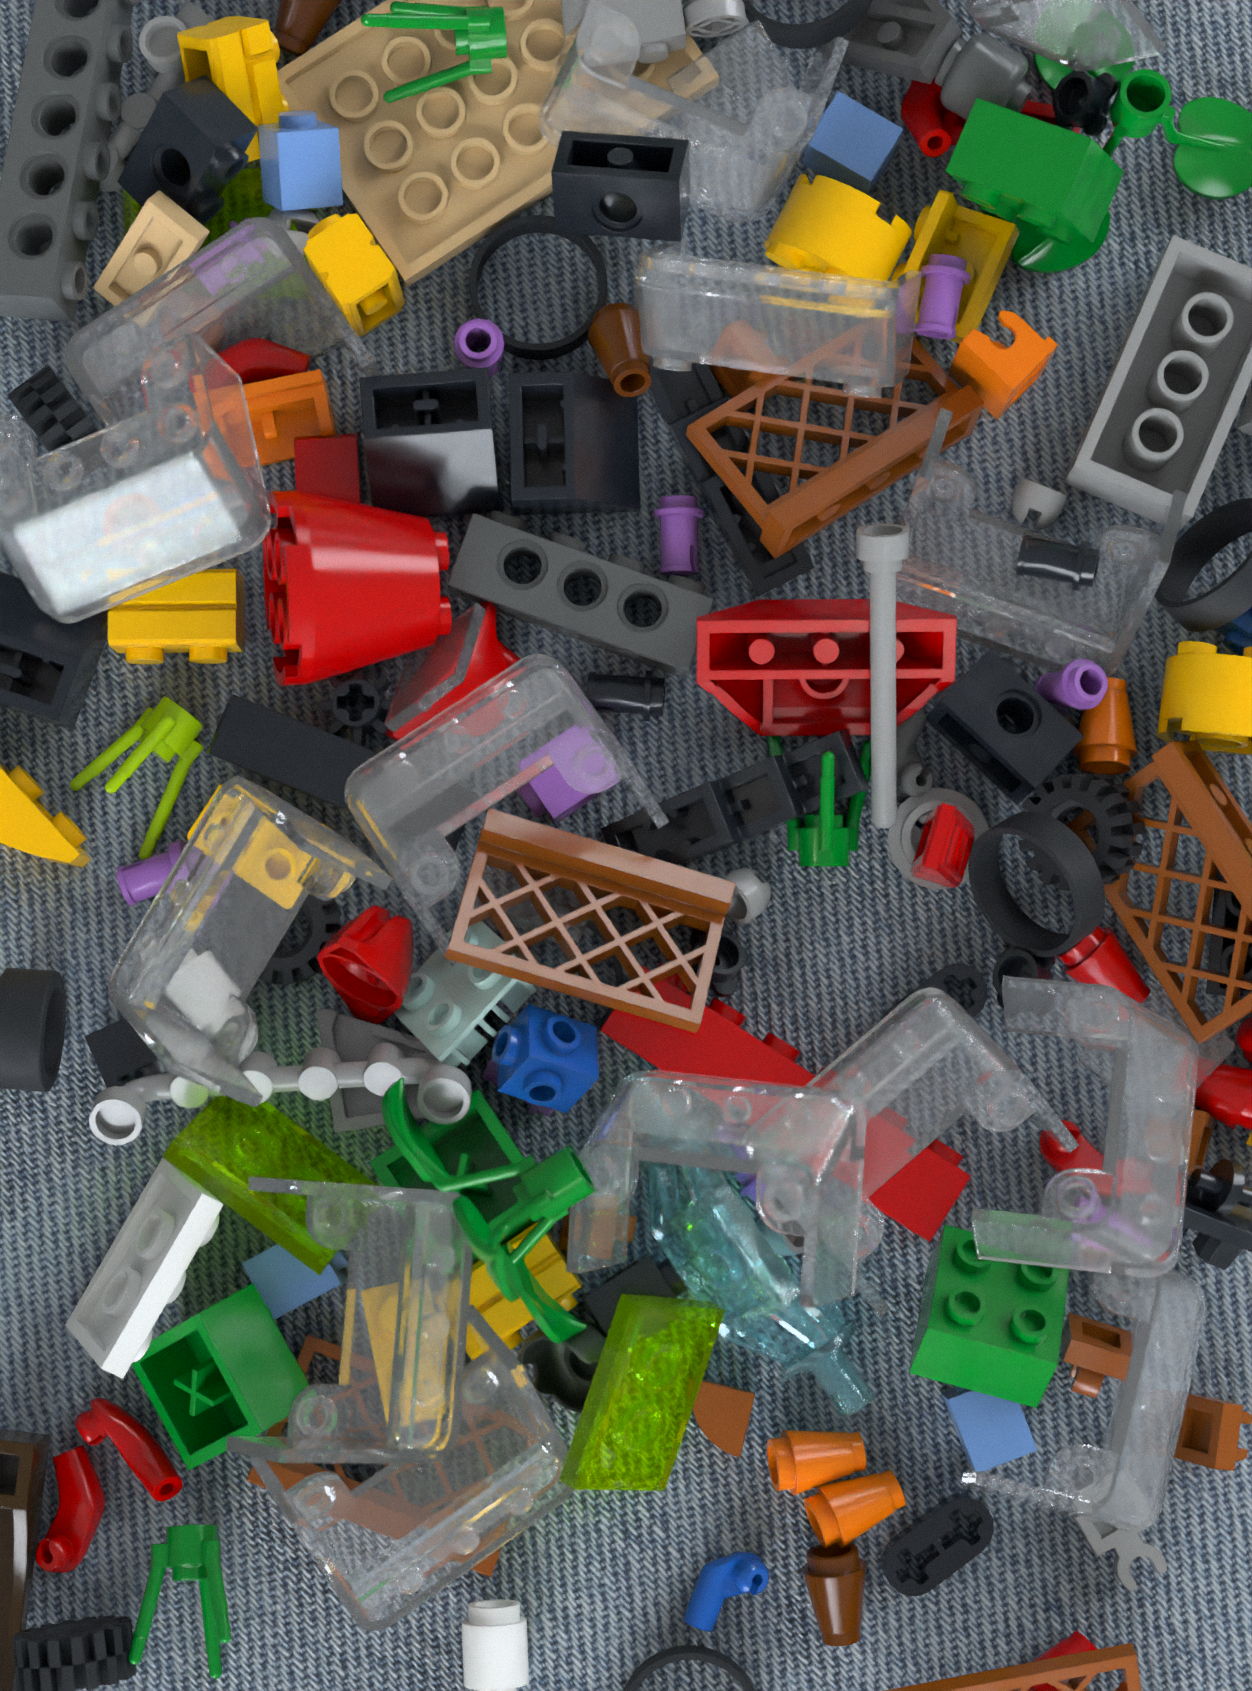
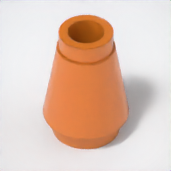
M1107 677V691L1100 704L1082 712L1078 731L1084 737L1074 747L1073 753L1079 757V769L1084 772H1094L1096 775L1123 774L1130 771L1131 759L1138 754L1127 694V682L1119 678Z
M782 1430L781 1437L767 1440L768 1468L776 1491L790 1490L792 1495H797L851 1475L853 1472L866 1469L865 1447L858 1431L846 1433Z
M891 1470L880 1474L875 1473L821 1485L815 1488V1495L804 1499V1507L810 1525L824 1548L836 1543L841 1548L845 1547L893 1514L895 1510L905 1506L902 1489Z

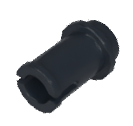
M1025 535L1019 551L1016 573L1020 576L1028 575L1072 583V590L1079 591L1081 586L1093 588L1098 571L1100 550L1089 548L1088 541L1082 540L1080 546L1036 539Z
M646 671L645 677L589 672L586 696L587 712L642 714L643 721H650L651 715L663 716L666 679L654 677L653 671Z

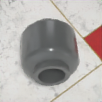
M985 33L974 35L968 42L962 38L957 39L935 78V84L942 87L940 92L942 105L965 120L968 119L976 98L1021 113L1034 88L1024 82L1028 72L1027 58L1020 52Z

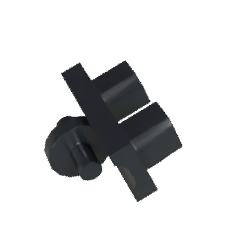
M1222 1159L1216 1162L1209 1172L1200 1168L1195 1169L1190 1179L1156 1166L1153 1168L1145 1181L1153 1200L1141 1221L1147 1237L1152 1243L1172 1250V1248L1178 1246L1188 1229H1193L1199 1232L1192 1242L1197 1255L1207 1264L1223 1270H1227L1243 1249L1252 1252V1189L1244 1186L1245 1174L1240 1164L1228 1159Z

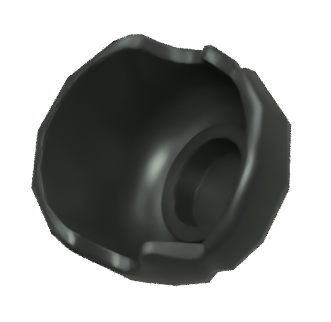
M576 1318L580 1322L587 1324V1327L558 1344L551 1341L539 1328L525 1339L518 1355L519 1364H531L535 1370L534 1391L540 1394L555 1396L556 1400L565 1409L581 1415L599 1410L611 1402L618 1387L621 1367L617 1351L599 1325Z

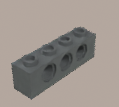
M491 511L489 519L473 513L447 582L451 596L480 605L482 601H490L499 613L687 680L696 656L697 617L711 613L714 599L703 595L705 591L703 585L678 575H670L667 582L643 574L646 568L644 564L623 555L611 553L608 561L586 554L584 553L586 545L583 542L561 533L551 532L548 540L525 532L527 524L524 521L502 512ZM520 556H530L536 559L542 566L539 576L528 584L512 582L506 576V569L513 559ZM579 577L591 578L601 587L598 599L586 606L573 604L565 596L568 584ZM638 598H647L659 606L661 615L653 625L637 627L631 624L625 617L624 612L628 604Z

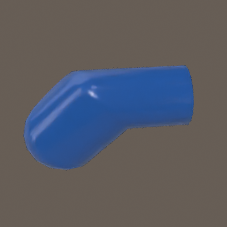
M737 1551L706 1563L699 1574L683 1621L700 1630L712 1632L725 1599L746 1592H750L754 1596L766 1588L769 1582L767 1566L762 1563L756 1554L744 1551Z

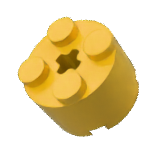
M800 174L764 243L766 248L765 255L779 264L775 273L784 281L803 290H808L812 282L833 292L830 299L834 303L852 313L863 315L869 304H875L878 301L912 235V230L897 214L890 225L878 217L876 212L881 203L867 194L840 181L817 174L812 184H810L806 174Z
M1198 641L1179 642L1177 655L1166 659L1157 737L1169 743L1173 741L1174 732L1189 735L1190 740H1197L1204 751L1252 755V647L1244 648L1243 656L1216 654L1217 646L1210 643Z

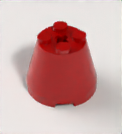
M298 490L268 492L265 500L266 513H276L275 528L267 529L266 535H262L263 595L266 629L271 632L273 644H280L283 657H273V671L280 686L307 685L433 646L437 636L450 635L452 624L450 601L447 596L440 597L439 571H447L449 567V544L445 532H435L429 520L425 517Z

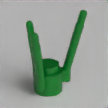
M395 1L390 5L392 13H367L361 17V23L366 27L454 30L456 55L469 56V61L386 91L383 99L387 103L423 93L470 75L492 73V59L507 58V37L503 6L461 7Z
M766 736L770 757L783 755L784 751L779 736ZM870 739L864 742L860 756V764L867 782L871 772ZM830 751L824 752L821 757L820 815H805V828H802L800 818L786 824L788 829V851H799V866H850V851H858V827L866 791L850 798L843 828V815H834V754Z
M218 1525L166 1527V1544H151V1569L135 1626L128 1660L131 1664L137 1665L142 1659L166 1568H172V1581H199L209 1674L213 1679H218L222 1675L220 1642L228 1643L232 1636L220 1565Z

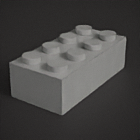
M1175 235L1171 237L1158 259L1063 483L1178 532L1187 524L1195 513L1252 379L1251 267Z

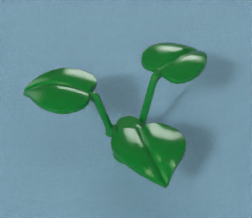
M1048 0L1039 18L1034 37L1033 55L1036 70L1041 80L1053 92L1061 79L1077 68L1086 70L1091 76L1098 77L1100 74L1107 72L1116 78L1118 85L1117 94L1110 107V120L1114 130L1102 148L1110 158L1125 136L1130 138L1145 137L1151 134L1158 124L1161 123L1166 140L1172 144L1179 145L1172 161L1175 175L1191 192L1207 199L1222 200L1235 197L1252 187L1251 112L1222 98H1198L1187 102L1181 109L1177 120V131L1173 122L1176 111L1173 107L1169 106L1171 88L1164 76L1150 69H1139L1129 74L1135 62L1138 49L1135 34L1128 22L1111 7L1097 0ZM1107 210L1093 243L1073 236L1069 245L1053 241L1034 231L1036 225L1016 216L1014 224L1017 226L1019 236L1011 252L1012 260L1020 268L1036 273H1057L1081 265L1097 253L1104 243L1110 226L1109 211Z
M401 1078L391 1084L382 1098L384 1123L400 1152L424 1182L428 1183L431 1181L439 1191L449 1192L521 1175L522 1182L514 1186L513 1191L522 1208L490 1230L474 1204L466 1196L460 1195L452 1202V1208L458 1225L470 1248L479 1259L486 1263V1270L498 1290L510 1302L521 1298L530 1315L551 1341L559 1344L584 1330L587 1324L577 1320L556 1300H553L525 1264V1256L556 1221L569 1214L568 1209L596 1191L588 1171L570 1146L566 1145L538 1164L534 1157L529 1155L515 1164L451 1177L411 1113L405 1095V1078ZM530 1218L535 1222L542 1218L515 1249L509 1242L502 1247L499 1243L502 1238Z

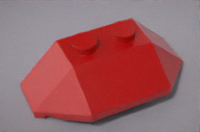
M870 599L755 600L697 617L696 644L697 684L709 694H713L729 711L759 736H827L838 730H847L849 735H871ZM896 601V727L922 708L939 691L942 692L955 682L956 615Z

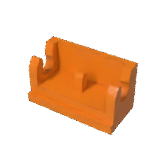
M1005 310L1000 311L997 318L1003 327L1011 330L1014 335V343L1007 348L997 341L990 340V337L974 328L961 340L948 371L963 387L969 384L983 400V407L997 420L1041 377L1058 346L1050 336L1045 340L1042 339L1021 317Z
M321 369L196 394L210 459H213L215 471L218 475L293 460L294 437L337 434L328 386Z

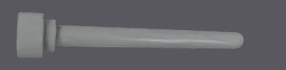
M871 524L856 529V557L863 561V570L869 572L871 818L877 827L886 829L891 827L897 818L896 572L902 570V560L909 557V529L897 524Z

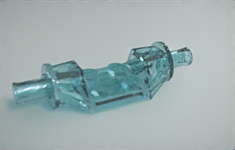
M654 1073L620 1096L623 1102L627 1103L654 1143L649 1147L652 1152L637 1163L642 1172L647 1168L649 1169L650 1232L724 1339L783 1363L784 1365L779 1370L785 1379L791 1378L802 1371L804 1373L811 1371L839 1411L838 1414L842 1419L858 1412L876 1397L874 1391L870 1390L843 1351V1348L846 1346L845 1341L859 1329L853 1319L845 1320L819 1276L798 1286L792 1278L788 1263L780 1254L772 1249L754 1222L753 1214L748 1205L735 1195L727 1183L744 1167L712 1128L711 1124L715 1122V1119L711 1113H708L696 1122H693L691 1118L685 1121L656 1080V1075ZM677 1155L689 1193L682 1198L675 1156ZM774 1320L777 1321L779 1324H781L783 1327H785L787 1330H789L791 1333H793L806 1344L800 1342L799 1340L793 1338L792 1336L786 1334L785 1332L779 1330L778 1328L772 1326L769 1323Z

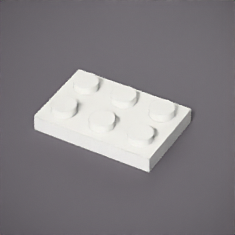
M162 1157L65 1324L101 1369L120 1378H124L132 1362H137L146 1353L152 1340L154 1324L165 1305L171 1304L180 1294L186 1280V1269L198 1248L206 1245L216 1232L219 1223V1212L224 1205L185 1168Z

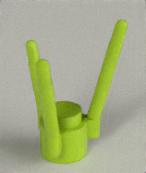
M163 696L154 709L148 707L131 728L89 763L70 782L72 790H80L137 740L140 744L106 783L105 790L108 793H115L151 752L166 763H169L175 754L179 756L139 851V858L141 860L152 856L188 771L204 749L195 740L204 726L181 706Z

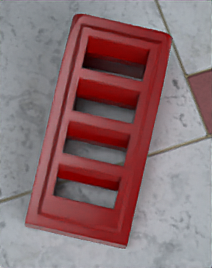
M942 803L926 817L910 870L913 873V877L950 888H956L962 882L974 842L975 832L973 825L955 806Z

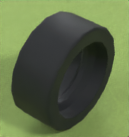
M6 968L0 976V1089L49 1092L54 1085L61 1062L66 1022L65 988L60 972Z

